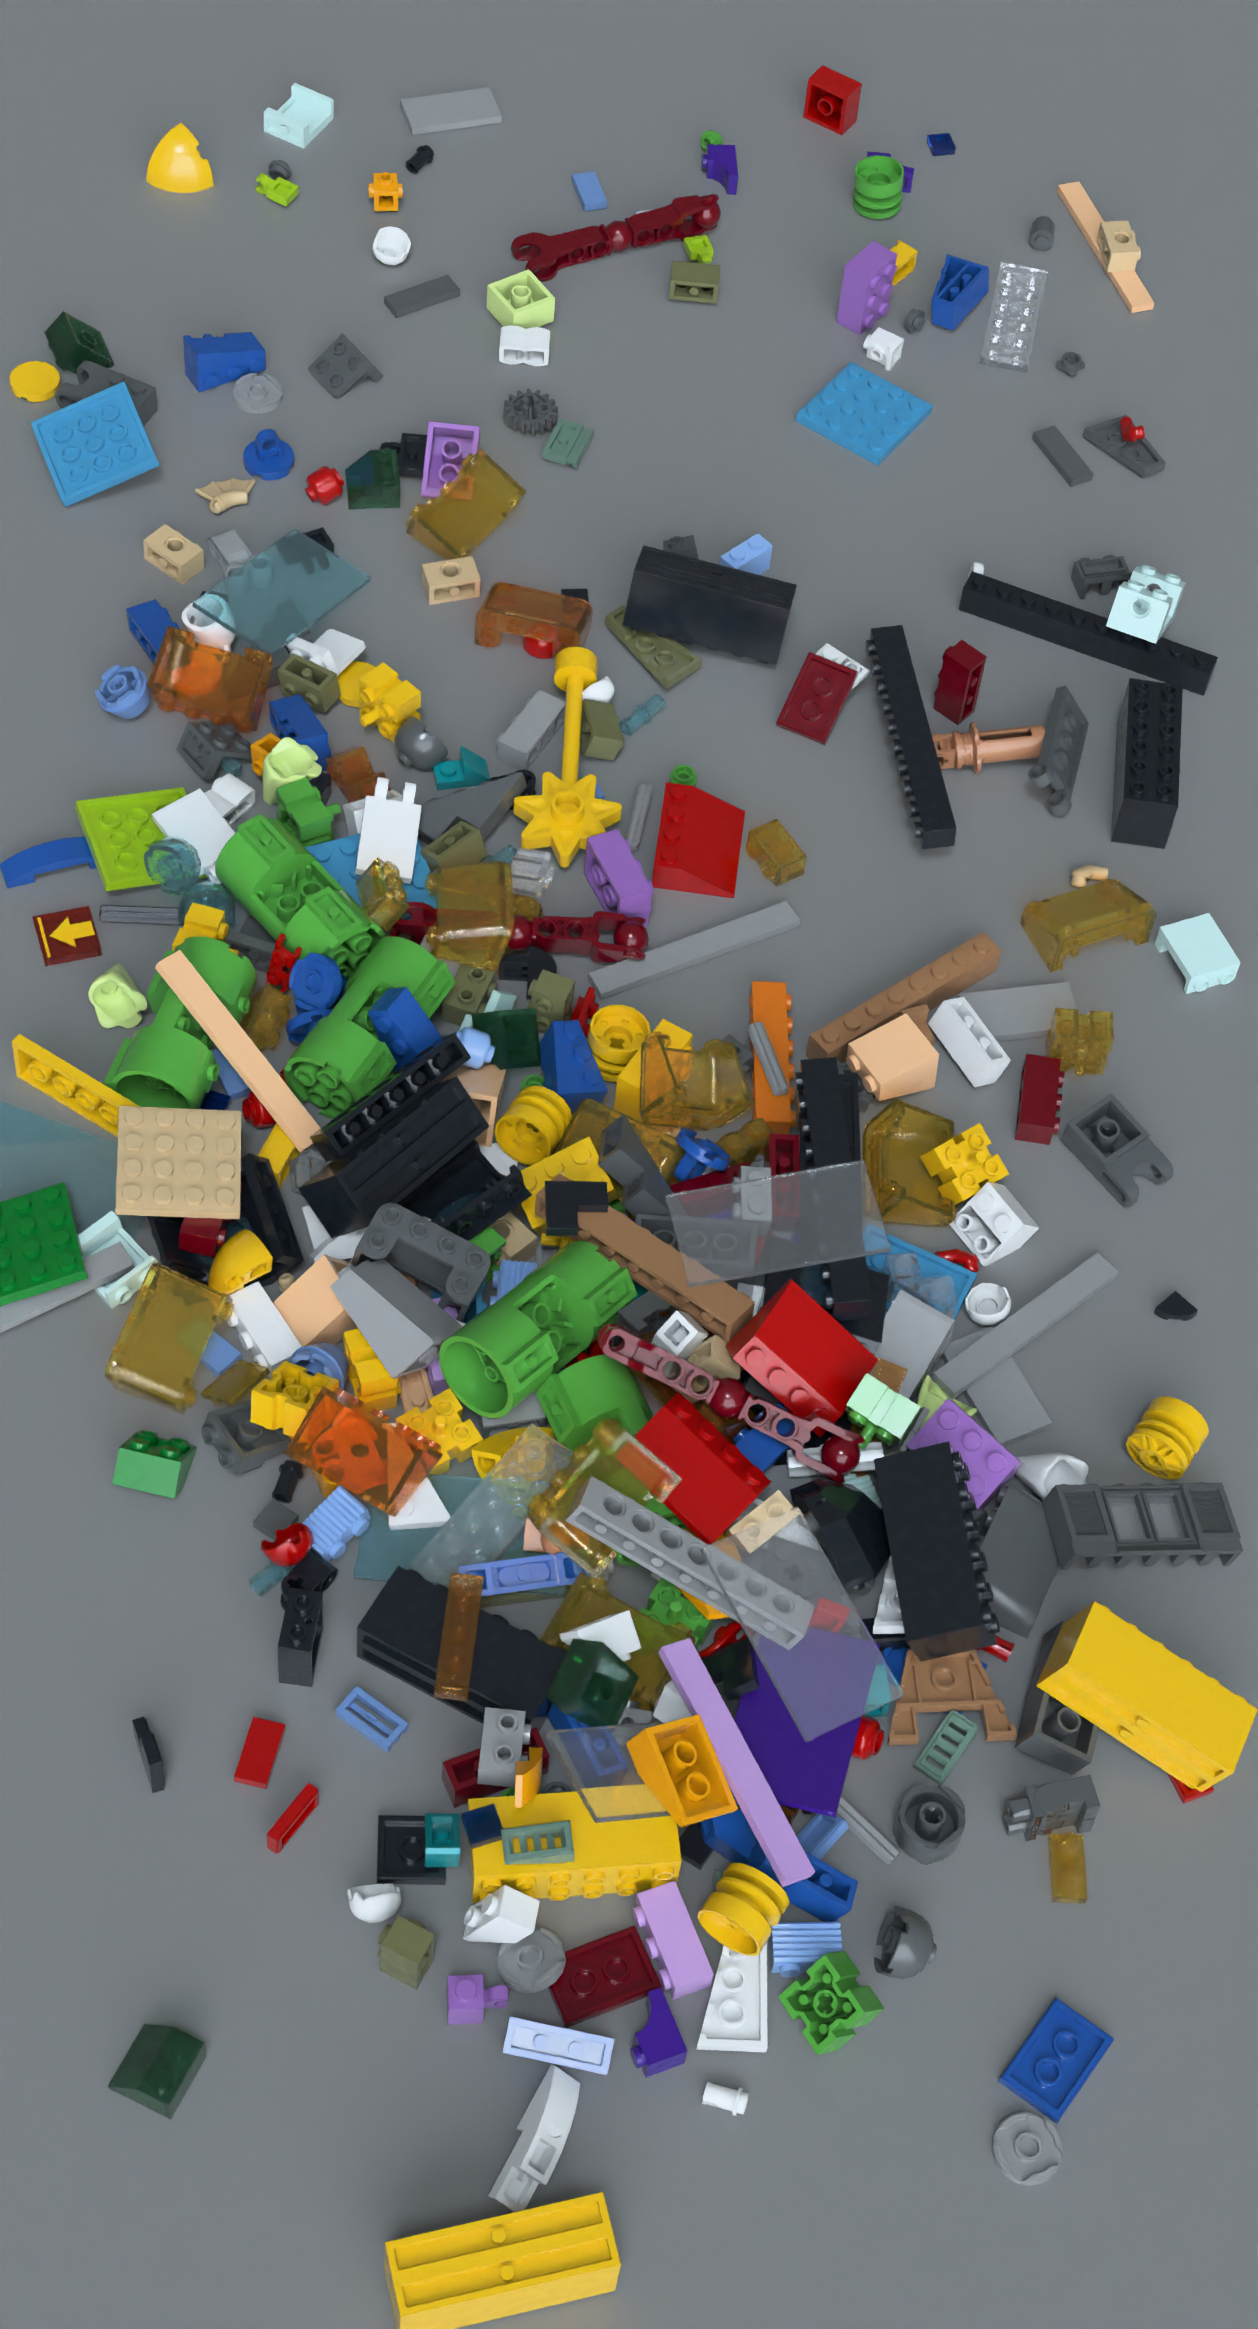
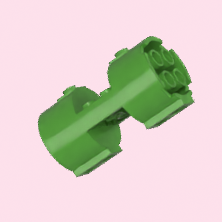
M262 814L251 818L237 826V832L222 848L215 865V873L218 880L275 940L278 939L280 934L286 935L283 947L294 954L296 948L301 947L302 951L299 959L303 960L309 953L328 955L335 960L340 973L345 976L347 983L380 939L386 937L385 932L278 819L265 818Z
M395 936L380 939L347 981L344 996L327 1017H323L316 1022L288 1059L287 1065L283 1070L284 1077L297 1098L304 1104L308 1100L316 1107L322 1109L319 1113L320 1115L334 1119L384 1081L397 1063L386 1043L379 1040L368 1011L387 989L407 987L430 1019L456 983L445 961H438L426 949L408 939Z
M209 937L186 938L184 943L176 946L174 951L167 950L163 959L179 950L182 951L240 1025L244 1014H247L249 1011V998L257 982V974L250 960L245 955L240 958L228 950L229 944ZM157 971L146 992L152 1012L157 1013L152 1025L137 1030L132 1039L124 1038L103 1084L141 1107L199 1109L206 1093H209L213 1082L217 1081L220 1073V1067L216 1063L213 1051H210L213 1041Z
M573 1241L565 1245L527 1275L511 1291L494 1304L485 1308L442 1343L439 1351L440 1367L452 1392L465 1406L481 1416L501 1418L508 1414L537 1390L551 1374L558 1372L579 1353L594 1343L602 1326L607 1323L617 1322L618 1310L631 1303L632 1299L638 1295L628 1269L620 1268L614 1259L609 1262L603 1255L597 1252L599 1247L592 1243Z
M604 1354L581 1360L567 1367L559 1374H551L535 1394L559 1445L563 1446L570 1459L576 1461L584 1481L586 1482L593 1476L623 1495L632 1498L650 1511L661 1515L679 1528L689 1529L615 1457L653 1417V1413L631 1368ZM607 1546L608 1550L612 1551L613 1555L617 1558L619 1564L629 1567L642 1566Z

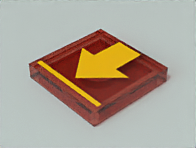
M89 906L33 916V924L45 966L102 955Z

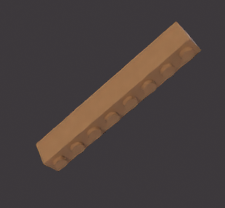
M984 932L980 933L811 1033L806 1056L809 1059L836 1057V1060H839L841 1064L844 1063L847 1057L848 1043L900 1017L901 1010L927 1004L930 1011L939 1006L944 1000H949L997 970L1002 950Z
M559 1173L551 1181L573 1180H569L568 1178ZM543 1187L536 1194L535 1214L546 1221L545 1187ZM609 1205L607 1212H577L578 1235L568 1237L574 1241H586L598 1246L599 1250L597 1252L603 1255L609 1262L614 1259L620 1268H627L631 1279L652 1291L679 1311L688 1313L697 1323L727 1343L752 1319L755 1302L748 1295L737 1291L721 1277L713 1275L701 1267L695 1260H691L678 1252L671 1244L663 1242L648 1229L631 1221L624 1213L616 1211Z

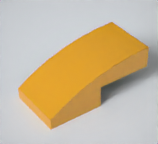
M529 1747V1761H516L515 1807H523L528 1804L540 1790L543 1748Z

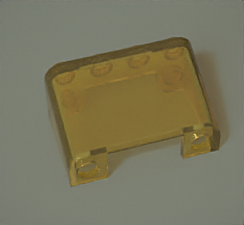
M481 449L475 455L470 453L461 463L463 467L457 473L458 478L453 483L449 480L441 488V494L436 499L432 497L424 505L417 504L410 512L411 518L406 523L407 534L446 560L467 557L520 504L526 494V490Z
M615 1418L601 1420L594 1428V1435L586 1444H581L575 1449L570 1463L564 1469L557 1470L549 1481V1487L542 1494L538 1493L528 1504V1518L537 1531L595 1579L614 1559L617 1553L613 1548L565 1521L576 1492L593 1476L623 1495L632 1498L640 1505L645 1506L652 1497L662 1504L683 1480L678 1473Z

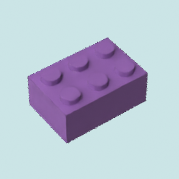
M872 241L845 264L836 320L838 324L861 335L865 330L872 328L881 316L884 317L890 309V294L894 287L892 284L893 276L897 269L895 265L897 254Z
M618 829L588 837L586 841L584 876L605 912L624 914L627 918L642 917L646 919L643 926H648L649 913L652 912L651 896L654 895V889L651 881L643 875L640 861L634 859L628 840L626 838L623 839Z
M949 1398L906 1445L910 1450L949 1441L955 1452L960 1451L963 1462H966L971 1477V1481L966 1482L969 1492L972 1491L976 1508L980 1507L982 1509L1000 1492L1002 1485H1006L1024 1464Z

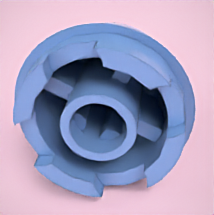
M116 665L108 669L101 676L103 682L99 690H95V694L101 708L123 719H131L140 715L149 705L150 692L146 676L135 666L131 665V667L122 668L120 665Z
M320 1342L298 1348L293 1353L290 1363L307 1368V1374L314 1376L318 1372L338 1379L340 1396L349 1374L348 1359L340 1348L329 1342Z

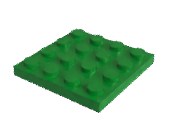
M65 1182L0 1202V1306L88 1278L71 1200Z

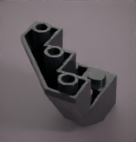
M816 1479L790 1489L794 1509L799 1514L796 1517L797 1523L825 1545L832 1579L845 1589H856L863 1586L865 1582L876 1578L891 1556L883 1510L865 1493L851 1484Z

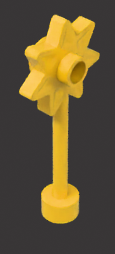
M582 647L565 648L558 652L555 657L554 682L558 688L566 692L561 780L551 772H544L542 775V795L515 797L513 813L528 823L521 833V848L530 850L551 846L559 865L564 868L570 865L579 848L586 850L588 837L605 833L606 830L604 828L619 822L622 814V805L620 803L595 798V775L589 774L578 781L583 692L591 684L597 682L598 669L596 655Z

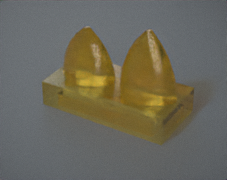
M1067 1832L1066 1834L1050 1833L1048 1837L1051 1900L1056 1903L1085 1904L1088 1896L1083 1835H1076L1073 1832Z

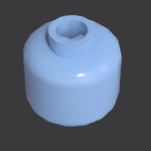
M464 1027L461 1031H455V1034L471 1056L463 1064L464 1066L479 1069L484 1062L490 1063L495 1046L490 1045L491 1038L488 1033L471 1027Z

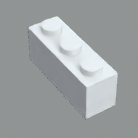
M964 997L944 1000L928 1022L937 1038L942 1042L974 1087L995 1083L1011 1061Z
M259 1281L226 1296L224 1316L230 1327H236L241 1344L245 1350L250 1349L254 1354V1362L258 1370L262 1374L266 1373L271 1380L272 1372L284 1361L290 1362L293 1353L302 1347Z

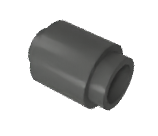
M1040 216L1032 223L1030 243L1036 250H1047L1054 243L1055 225L1049 217Z

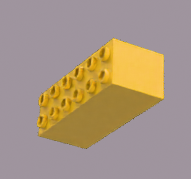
M1096 1601L1063 1623L1036 1684L1038 1688L1191 1789H1197L1202 1792L1234 1773L1258 1711L1245 1698L1234 1694L1222 1686L1218 1680L1207 1676L1195 1668L1188 1660L1178 1657L1166 1649L1162 1643L1151 1639L1139 1631L1135 1625L1124 1621L1112 1613L1108 1607Z
M648 1787L537 1794L523 1807H515V1796L468 1799L466 1832L472 1903H478L486 1898L488 1894H492L504 1885L534 1899L549 1898L551 1901H563L568 1899L569 1896L582 1895L588 1899L599 1898L603 1894L617 1893L619 1896H631L636 1894L637 1891H646L675 1881L676 1884L678 1882L682 1861L677 1822ZM570 1820L574 1862L505 1865L501 1829ZM554 1837L555 1848H561V1837ZM512 1838L514 1853H521L519 1838ZM526 1838L528 1852L535 1851L533 1838ZM540 1838L541 1850L548 1849L547 1838Z
M603 2192L385 2242L384 2270L397 2329H456L612 2292L616 2289L621 2267Z

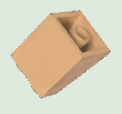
M907 1013L848 1043L846 1057L848 1067L852 1072H857L862 1079L865 1089L869 1093H873L879 1101L935 1087L939 1053Z
M484 1063L481 1068L473 1069L461 1065L441 1081L444 1082L458 1077L490 1127L475 1138L479 1145L492 1147L495 1126L498 1122L504 1095L507 1066Z
M324 1254L273 1302L302 1347L320 1342H329L335 1345L343 1340V1332L358 1328L330 1288L339 1279L337 1274L343 1268L351 1265V1263Z

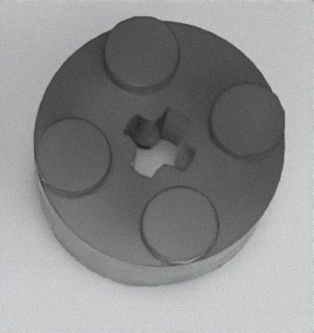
M919 1784L911 1788L904 1795L894 1822L893 1834L898 1845L907 1855L918 1860L921 1864L929 1865L947 1858L957 1848L965 1827L964 1804L953 1790L943 1785H938L937 1787Z

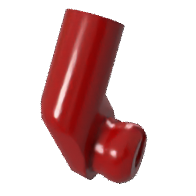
M961 1249L935 1252V1255L954 1264H963V1268L972 1272L979 1271L978 1261L980 1260L976 1254Z

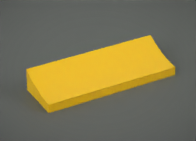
M18 1034L12 1040L15 1069L18 1078L117 1138L119 1106L141 1107L23 1035Z

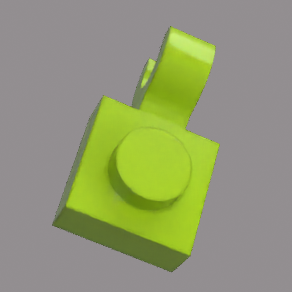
M261 173L256 178V181L260 182L255 190L260 194H266L267 198L287 207L299 194L298 185L281 177L273 180L268 175Z
M707 235L684 238L683 247L690 260H698V263L702 264L712 262L711 257H713L714 249Z

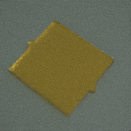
M239 1360L200 1394L203 1398L213 1401L214 1404L221 1403L232 1406L271 1372L267 1367L258 1365L257 1362L250 1363Z

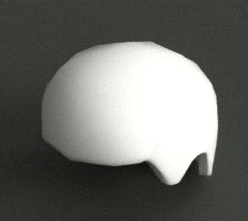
M393 226L383 227L379 229L372 245L373 254L383 264L395 266L406 259L411 241L407 233L400 228Z
M605 676L598 682L591 684L584 690L583 700L589 699L609 703L615 692L610 678Z
M980 1283L971 1288L965 1298L966 1311L969 1317L982 1326H995L1002 1323L1008 1317L1011 1309V1298L1006 1287H1000L994 1283Z
M391 1883L363 1885L348 1888L347 1890L351 1912L356 1918L368 1923H380L394 1916L401 1906L400 1888L396 1887L395 1891V1887Z

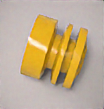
M608 1005L600 1008L592 1017L587 1042L605 1081L617 1082L619 1074L651 1034L649 1022L635 1008L626 1005Z
M532 1085L523 1088L516 1096L510 1107L496 1123L494 1133L497 1143L509 1157L522 1164L533 1165L552 1154L558 1143L570 1129L573 1118L569 1106L556 1092L543 1086Z
M1159 1396L1152 1400L1143 1414L1141 1422L1137 1423L1134 1431L1129 1435L1126 1442L1127 1451L1133 1461L1148 1473L1162 1479L1176 1480L1184 1475L1187 1467L1193 1460L1194 1454L1198 1453L1209 1434L1208 1424L1203 1416L1191 1405L1170 1396Z
M731 1863L724 1870L723 1877L717 1881V1892L709 1894L699 1910L697 1918L705 1931L720 1944L740 1954L756 1956L760 1954L771 1936L772 1930L770 1927L779 1923L781 1914L785 1913L790 1901L781 1886L765 1873L743 1863Z

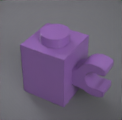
M483 1974L448 1976L446 1988L447 2025L483 2023L484 2008H507L508 1986L499 1985L483 1990Z

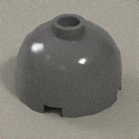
M409 716L396 731L394 742L399 752L396 757L406 768L412 765L418 770H427L442 762L447 756L448 751L434 733L431 735L426 731L425 728L427 726L413 716Z
M895 1906L894 1908L897 1912L889 1911L881 1925L876 1945H883L881 1960L874 1957L875 1970L880 1974L904 1979L917 1975L924 1969L927 1963H932L936 1955L937 1946L933 1943V1933L929 1923L921 1915L910 1909Z

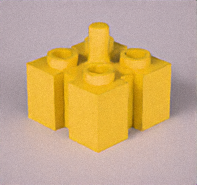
M382 662L360 678L359 695L361 700L359 701V715L361 718L359 722L363 727H367L370 724L373 727L378 725L380 734L395 743L394 737L397 729L409 716H413L421 721V714L416 711L421 707V691L407 680L402 682L398 679V673L387 664Z
M192 902L184 918V926L179 929L174 939L172 951L175 950L176 946L184 943L186 938L209 937L226 943L229 924L225 920V911ZM231 948L228 949L239 956L238 950Z
M980 1123L920 1156L930 1176L933 1177L938 1174L943 1184L937 1188L949 1208L975 1195L987 1182L995 1183L1009 1175L998 1153L993 1156L989 1153L986 1146L991 1144V1141Z
M358 1328L343 1332V1346L345 1349L343 1353L349 1362V1374L347 1377L354 1390V1397L359 1411L363 1415H368L397 1407V1394H401L399 1379L391 1377Z
M284 1361L272 1372L271 1380L265 1378L251 1390L250 1422L269 1430L283 1428V1434L288 1435L291 1440H302L305 1442L318 1430V1425L326 1423L338 1409L339 1380L318 1372L314 1376L306 1373L307 1368Z
M450 1388L429 1399L427 1410L422 1413L417 1406L395 1419V1424L410 1449L415 1448V1457L429 1481L447 1472L452 1459L456 1458L459 1464L471 1458V1450L479 1442L483 1441V1438L470 1419L462 1422L463 1407Z

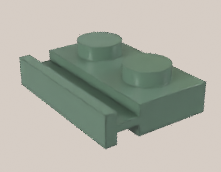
M560 418L542 450V458L563 465L567 463L573 464V468H577L594 436V428H590V430L584 429V425Z

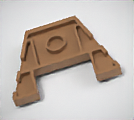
M908 1649L887 1740L888 1746L917 1745L919 1733L916 1713L950 1712L952 1709L955 1711L980 1710L986 1742L1015 1741L1017 1730L1014 1724H1010L1005 1714L1006 1709L990 1686L991 1681L974 1650L920 1661L913 1650Z

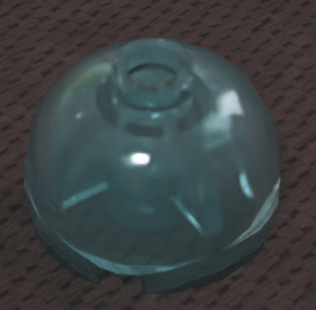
M165 837L148 847L149 850L144 854L145 867L152 881L157 879L163 885L160 887L163 892L170 895H180L197 882L201 872V861L196 848L189 842L179 837Z
M202 881L193 884L185 890L178 907V920L182 928L184 926V918L192 902L224 910L226 923L229 924V928L231 925L233 926L235 922V901L231 893L221 884L213 881Z

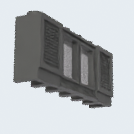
M1123 1483L1111 1486L1060 1484L1055 1485L1041 1502L1062 1570H1068L1078 1557H1085L1088 1567L1094 1568L1099 1566L1106 1557L1113 1556L1117 1567L1126 1566L1134 1556H1141L1144 1566L1148 1567L1156 1564L1163 1555H1169L1172 1565L1178 1566L1183 1564L1190 1555H1197L1199 1564L1207 1565L1219 1554L1223 1566H1229L1243 1551L1239 1540L1241 1537L1222 1483H1170L1167 1485L1144 1483L1125 1486Z

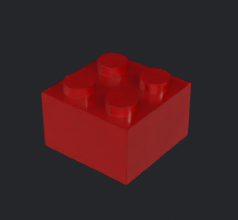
M822 65L808 79L803 117L839 135H843L857 120L862 83Z

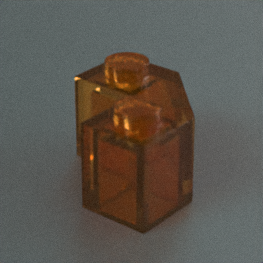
M354 746L326 758L328 764L326 766L327 773L331 775V780L335 782L349 803L364 799L366 795L373 796L377 778H386L384 772L373 771L364 746Z

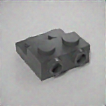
M251 1400L209 1412L202 1426L204 1442L207 1445L213 1444L218 1451V1459L223 1468H230L234 1475L261 1467L265 1458L290 1451L293 1445L290 1437L283 1434V1428L269 1430L250 1422Z

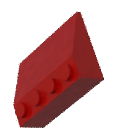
M666 782L652 876L653 888L734 898L745 811L695 786Z
M791 1278L725 1345L731 1357L792 1413L805 1418L811 1414H817L833 1423L842 1416L846 1410L847 1402L866 1373L869 1374L878 1361L875 1355ZM816 1426L812 1431L821 1437L827 1430Z
M677 1393L615 1455L693 1533L710 1546L771 1483L761 1469L754 1466L740 1452L737 1446L729 1442L717 1430L715 1425L704 1418L694 1408L692 1403L680 1393Z

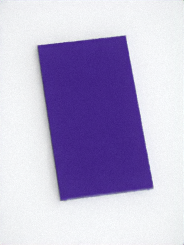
M807 1628L805 1636L793 1648L787 1651L763 1636H759L755 1649L759 1688L741 1696L734 1721L780 1805L836 1818L880 1644Z

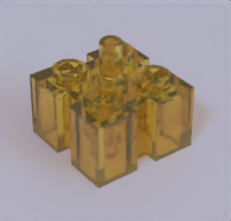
M1055 1008L1051 1021L1052 1029H1049L1045 1042L1046 1057L1061 1059L1060 1071L1067 1072L1073 1067L1077 1076L1103 1074L1107 1063V1054H1110L1114 1041L1113 1012L1089 1011V1015L1078 1014V1009Z

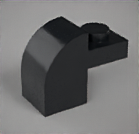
M529 946L528 955L500 953L498 980L527 981V1000H530L532 997L528 995L530 984L533 979L538 980L542 970L557 974L555 960L548 952L541 948Z

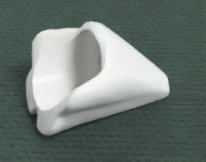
M1062 1453L1017 1457L1024 1464L1015 1473V1476L1042 1501L1055 1485L1087 1484L1085 1479L1089 1467L1084 1461Z

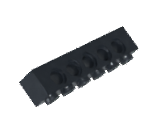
M455 1033L439 1038L311 1135L310 1139L326 1162L342 1158L463 1065L471 1056Z

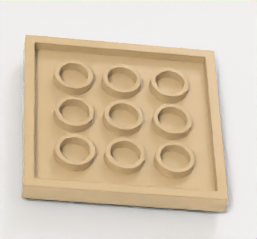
M119 1106L115 1215L240 1219L241 1111Z

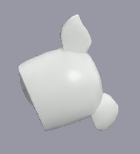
M212 596L202 597L190 603L182 612L181 619L188 629L183 636H187L190 640L192 650L201 647L211 652L220 651L224 655L221 663L228 664L232 658L230 645L236 636V625L229 608L222 600ZM191 616L194 618L193 624L190 623Z

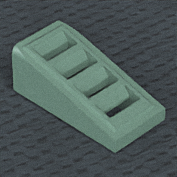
M952 1709L915 1762L913 1768L937 1784L942 1785L975 1739L979 1730L978 1725ZM944 1735L952 1741H954L955 1743H957L959 1746L955 1747L954 1745L943 1739ZM936 1746L944 1752H946L947 1754H949L951 1758L948 1759L947 1757L936 1751ZM930 1757L944 1766L943 1770L928 1762L927 1759Z
M570 1820L501 1829L505 1865L574 1862ZM554 1837H561V1848H555ZM512 1838H519L521 1853H514ZM526 1838H533L535 1851L528 1852ZM540 1838H547L548 1849L541 1850Z

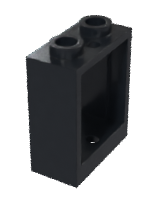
M290 1587L278 1642L279 1683L312 1687L324 1629L323 1592Z

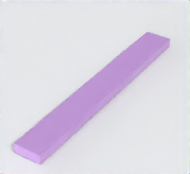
M688 1638L661 1647L658 1653L691 1716L700 1714L727 1783L781 1886L785 1887L811 1877L815 1872L691 1639Z

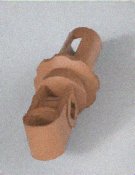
M973 722L970 723L969 730L966 733L952 731L950 734H933L932 738L937 757L940 759L941 770L946 768L962 769V766L969 765L972 766L975 774H979L981 764L1038 758L1045 736V729L1043 725L978 731L976 723Z

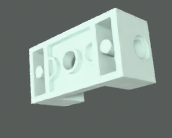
M1148 565L1137 566L1133 570L1130 580L1128 582L1124 581L1119 586L1106 626L1156 644L1174 619L1186 583L1180 581L1181 578L1177 575L1166 573V575L1159 574L1155 568ZM1152 583L1158 584L1161 590L1153 589L1152 592L1149 589V585Z

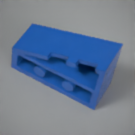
M947 254L944 268L942 267L940 281L937 282L932 297V324L954 330L989 292V267Z
M252 332L224 333L223 337H212L211 334H204L203 338H192L190 335L183 336L185 375L199 393L237 380L244 375L266 370L265 349Z
M300 694L269 702V721L277 737L280 739L290 737L300 745L309 746L318 756L316 763L321 765V772L328 770V758H331L328 733L312 712L310 705L305 702Z
M407 987L387 989L368 1011L379 1040L386 1043L397 1063L392 1069L393 1072H396L436 1040L442 1038Z
M579 1020L553 1021L540 1040L541 1071H544V1083L542 1086L562 1097L569 1106L571 1113L593 1112L607 1094L608 1089Z

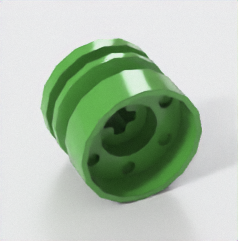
M874 155L866 157L855 166L853 207L857 213L870 219H885L899 212L902 206L904 168L899 161L888 156Z

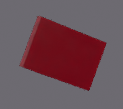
M809 652L776 721V725L826 745L857 679L858 671Z
M635 1925L566 1951V1964L563 1973L554 1984L548 1987L565 2028L647 1997L648 1992L660 1987L662 1989Z

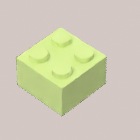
M528 269L487 285L486 308L503 327L513 325L528 329L540 327L554 321L555 297Z

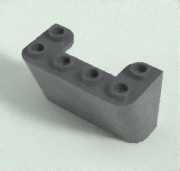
M386 1203L377 1210L359 1241L351 1262L354 1267H357L366 1260L374 1262L385 1259L395 1269L443 1293L438 1306L442 1309L447 1305L458 1308L459 1314L456 1320L461 1322L465 1321L491 1264L490 1256L483 1248L395 1203Z
M1011 1481L1009 1487L1002 1485L996 1499L997 1503L994 1509H991L984 1524L988 1531L985 1537L982 1536V1541H978L980 1552H984L987 1560L988 1571L983 1573L986 1583L990 1582L993 1591L994 1601L989 1602L992 1613H996L1000 1627L1027 1639L1060 1563L1041 1501Z

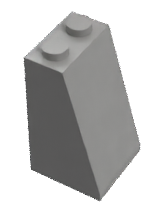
M385 1259L374 1262L366 1260L357 1267L351 1264L337 1274L339 1279L330 1286L393 1379L429 1366L439 1357L442 1343L463 1327Z
M900 1290L885 1315L882 1342L878 1344L875 1354L878 1361L869 1375L913 1402L919 1393L925 1376L930 1375L951 1342L955 1320L905 1291Z

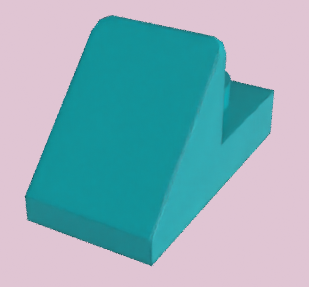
M460 746L459 760L443 761L432 768L437 790L479 786L482 782L490 779L486 760L463 746Z
M425 1813V1867H458L460 1860L459 1813Z

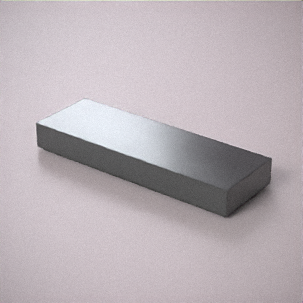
M445 275L384 297V304L395 318L458 297L460 296V288L449 275Z
M1055 425L1033 432L1032 439L1070 487L1092 480L1093 472Z

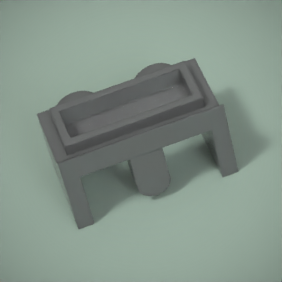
M1106 555L1102 559L1090 560V558H1082L1074 562L1071 579L1079 599H1085L1088 584L1099 583L1100 593L1105 595L1110 592L1113 581H1118L1119 585H1121L1124 581L1128 582L1132 573H1130L1123 556Z

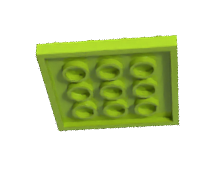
M184 787L75 802V811L105 891L207 877L203 874L197 878L152 818L153 813L186 796Z

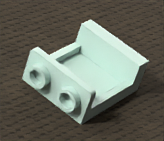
M294 83L291 86L292 95L288 101L277 111L268 107L263 112L264 132L304 149L334 119V100Z
M1210 913L1165 925L1159 929L1155 946L1159 953L1168 950L1186 978L1184 986L1186 994L1195 991L1202 992L1209 987L1219 984L1225 985L1235 979L1241 962Z
M110 1211L79 1234L84 1258L121 1241L135 1268L127 1274L94 1289L111 1309L127 1302L133 1293L143 1286L150 1285L161 1273L157 1259L153 1255L149 1257L122 1228L119 1217L113 1211Z

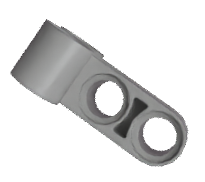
M234 529L208 538L210 552L224 572L225 594L229 598H244L248 594L249 588L257 591L270 588L272 585L270 559L264 555L253 556Z

